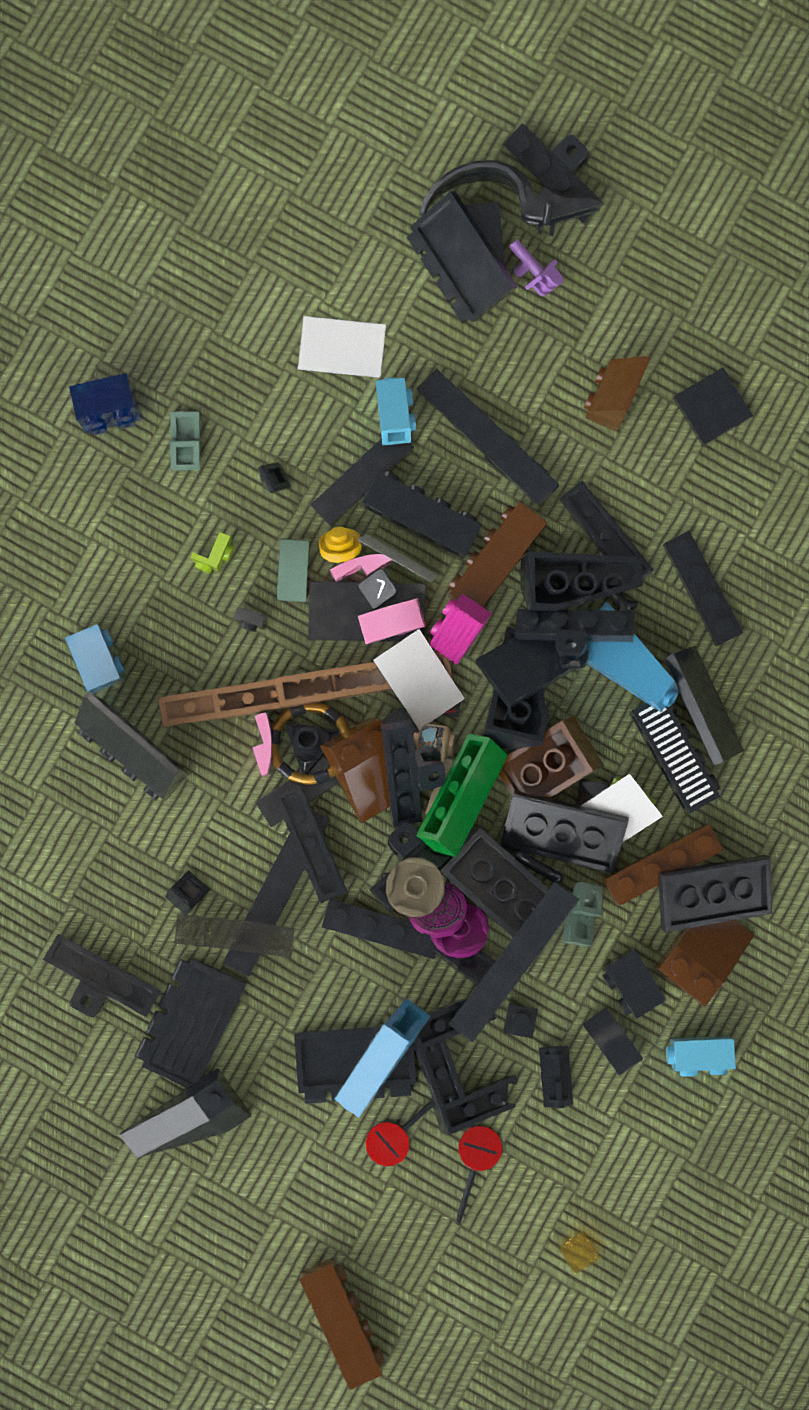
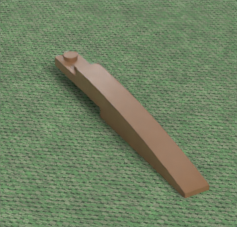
M434 652L452 679L449 658L444 657V654ZM375 662L277 677L272 680L160 697L158 702L162 726L165 728L287 709L299 705L333 701L393 689Z

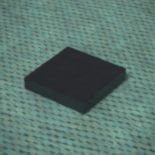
M724 368L717 370L673 397V400L702 447L753 417Z

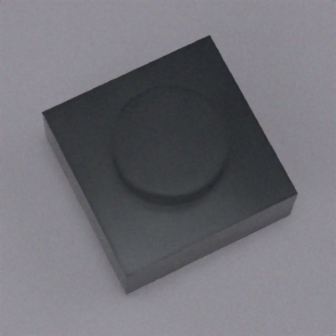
M240 607L237 608L234 617L236 622H240V628L251 632H256L257 628L264 630L267 622L265 615Z
M508 1003L503 1033L533 1039L538 1009Z

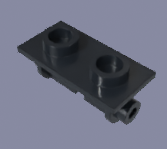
M568 1045L539 1048L544 1107L561 1109L566 1108L568 1105H573Z

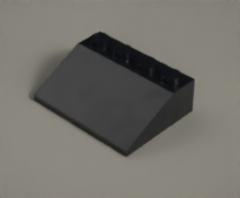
M89 691L85 694L74 722L80 727L77 733L87 742L91 743L95 740L102 746L99 752L109 761L113 762L117 759L124 766L121 771L134 782L137 778L146 785L143 790L157 801L160 797L163 800H167L189 773L102 698Z

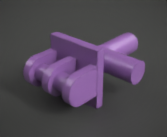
M518 239L509 246L522 261L514 267L515 275L521 277L530 270L535 276L525 286L527 290L533 287L539 295L546 296L556 286L562 284L563 277L554 267L558 263L556 259L543 268Z

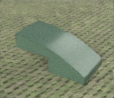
M200 411L170 412L171 471L200 470Z
M281 538L277 600L306 602L310 540Z
M577 882L572 893L580 900L565 918L563 943L589 947L593 946L594 917L602 916L603 887Z

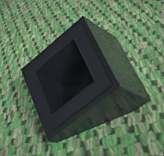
M579 781L577 805L582 806L609 788L610 784Z

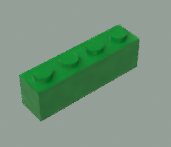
M468 733L446 776V783L441 786L417 833V836L435 852L453 857L458 856L508 756L491 738Z

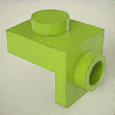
M219 532L209 558L193 552L190 558L196 563L195 568L208 574H211L212 570L220 572L224 561H230L235 546L231 545L232 539L229 535Z

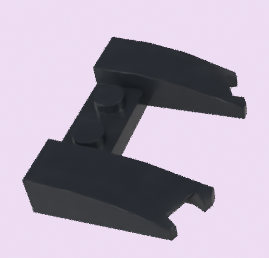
M469 997L426 1012L431 1017L411 1044L412 1050H415L434 1101L432 1107L441 1133L445 1135H451L515 1108V1103L507 1102L508 1084H517V1076L514 1074L472 1090L463 1091L446 1039L461 1034L450 1026L449 1023ZM495 1015L488 1022L495 1020Z

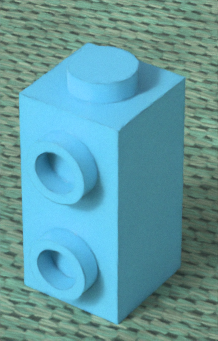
M388 377L383 380H376L382 446L411 443V431H416L415 414H409L408 406H413L412 389H406L405 378Z
M729 1036L670 1039L671 1046H666L667 1064H672V1069L676 1072L680 1071V1076H697L698 1071L709 1070L710 1075L727 1074V1069H736L734 1039Z

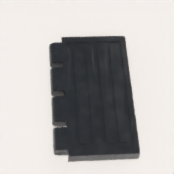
M450 191L410 226L412 233L407 236V240L417 255L426 252L420 260L431 277L434 279L439 275L442 276L436 281V285L447 302H451L456 298L457 301L451 308L462 324L468 320L471 322L477 321L517 288L514 280L456 191Z
M194 958L191 963L182 959L179 960L171 978L180 982V987L168 983L159 1003V1006L167 1009L168 1012L165 1014L156 1010L146 1030L148 1034L156 1038L153 1041L143 1037L135 1054L136 1058L144 1061L143 1068L186 1088H189L203 1078L246 985V982Z
M383 1026L294 1033L298 1093H304L305 1104L326 1103V1091H331L332 1102H337L335 1098ZM411 1045L374 1099L385 1098L384 1087L390 1086L391 1097L411 1096V1084H416L414 1050H412Z

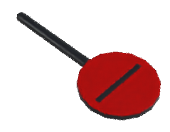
M433 1099L402 1127L392 1122H382L374 1126L368 1133L365 1143L366 1151L371 1160L385 1167L395 1166L402 1162L408 1154L410 1146L406 1131L432 1108V1105H434Z
M486 1126L469 1128L459 1140L458 1152L460 1159L471 1170L456 1217V1225L461 1224L476 1170L484 1171L491 1169L498 1163L502 1154V1144L499 1136L494 1130Z

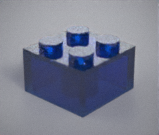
M127 373L69 386L76 420L85 433L90 432L91 435L103 434L107 432V428L115 426L129 428L136 425V421L142 420L135 388Z

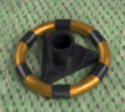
M317 702L289 707L276 719L271 728V762L281 775L298 784L314 785L330 780L335 776L331 766L313 774L308 773L324 756L320 746L349 730V725L343 715L333 707ZM306 713H319L336 724L339 730L289 723V721ZM284 726L302 773L296 772L281 758L278 746Z

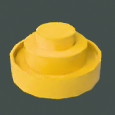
M335 527L321 536L319 540L320 554L329 562L340 563L352 560L362 550V542L357 540L361 536L352 529Z

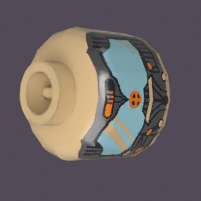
M424 724L419 733L414 732L415 750L436 748L441 762L444 761V758L453 757L456 737L455 734H451L449 727ZM426 758L424 760V762L433 761L432 758Z

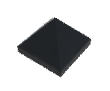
M279 462L258 467L262 487L270 493L291 488V484Z

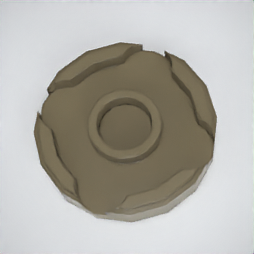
M410 857L399 862L391 869L386 880V894L390 904L397 912L408 917H422L430 914L440 905L445 894V881L434 863L424 858Z

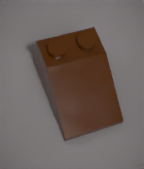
M639 356L611 359L607 368L601 366L595 380L596 383L600 384L596 394L590 392L583 407L588 410L585 419L617 432L629 409L650 358Z
M572 716L546 730L543 745L520 748L510 753L499 775L511 795H513L515 790L550 799L604 765L577 720Z
M368 718L320 746L360 823L390 807L380 727L383 723L378 718Z
M736 920L683 929L654 968L695 1001L706 1007L724 984L753 939L754 934Z

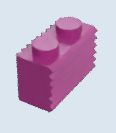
M464 594L457 601L451 599L442 612L446 615L444 621L439 619L430 632L434 636L429 644L431 648L439 651L440 654H444V657L449 658V661H453L454 664H458L466 655L492 614Z

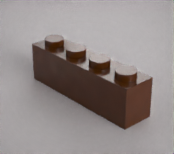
M520 501L515 508L510 505L500 518L504 521L498 530L492 528L484 538L483 542L486 546L480 553L474 551L465 565L469 568L464 575L457 574L448 586L451 590L448 597L457 601L464 594L484 608L543 531L547 522Z
M710 824L702 825L606 876L602 881L614 904L620 906L658 886V872L693 867L724 850Z
M332 1257L301 1272L299 1280L349 1390L383 1375L382 1364L386 1363L379 1346L373 1347L369 1338L373 1335L367 1319L361 1320L357 1309L360 1308V1304L355 1292H348L344 1283L348 1278L342 1264L336 1265Z

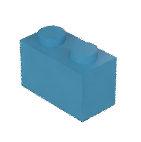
M96 624L65 638L87 692L95 693L124 681L121 673L125 672V668L120 657H114L110 646H113L114 642L108 629L103 630L101 626Z

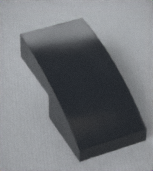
M437 947L433 949V952L477 986L496 961L481 950L470 957L455 958L445 955Z
M607 1007L582 1024L619 1076L643 1060V1057Z

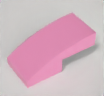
M383 554L367 555L339 564L330 569V572L336 582L344 580L360 569L363 570L368 578L380 568L384 569L391 565L392 559Z
M418 599L401 602L358 616L366 644H372L395 635H402L426 627Z
M265 712L255 716L264 744L252 747L262 776L269 775L272 766L271 724L269 716Z

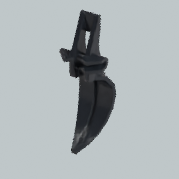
M498 160L473 161L460 165L442 176L431 187L424 198L419 215L423 216L432 203L443 193L460 185L474 182H497L507 185L519 196L521 218L525 223L538 226L537 234H542L544 225L550 226L549 236H553L557 223L598 212L601 208V201L584 197H561L545 187L540 195H535L527 177L517 167Z

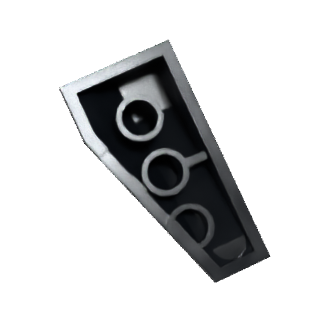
M529 551L520 560L521 591L528 610L559 611L643 586L642 557Z
M506 627L503 643L515 637V628ZM493 688L483 737L491 738L500 748L507 750L543 745L548 721L547 707H545L543 694L544 688L509 709Z
M217 1068L122 1131L120 1136L135 1157L139 1158L227 1133L250 1118L252 1114L219 1068Z

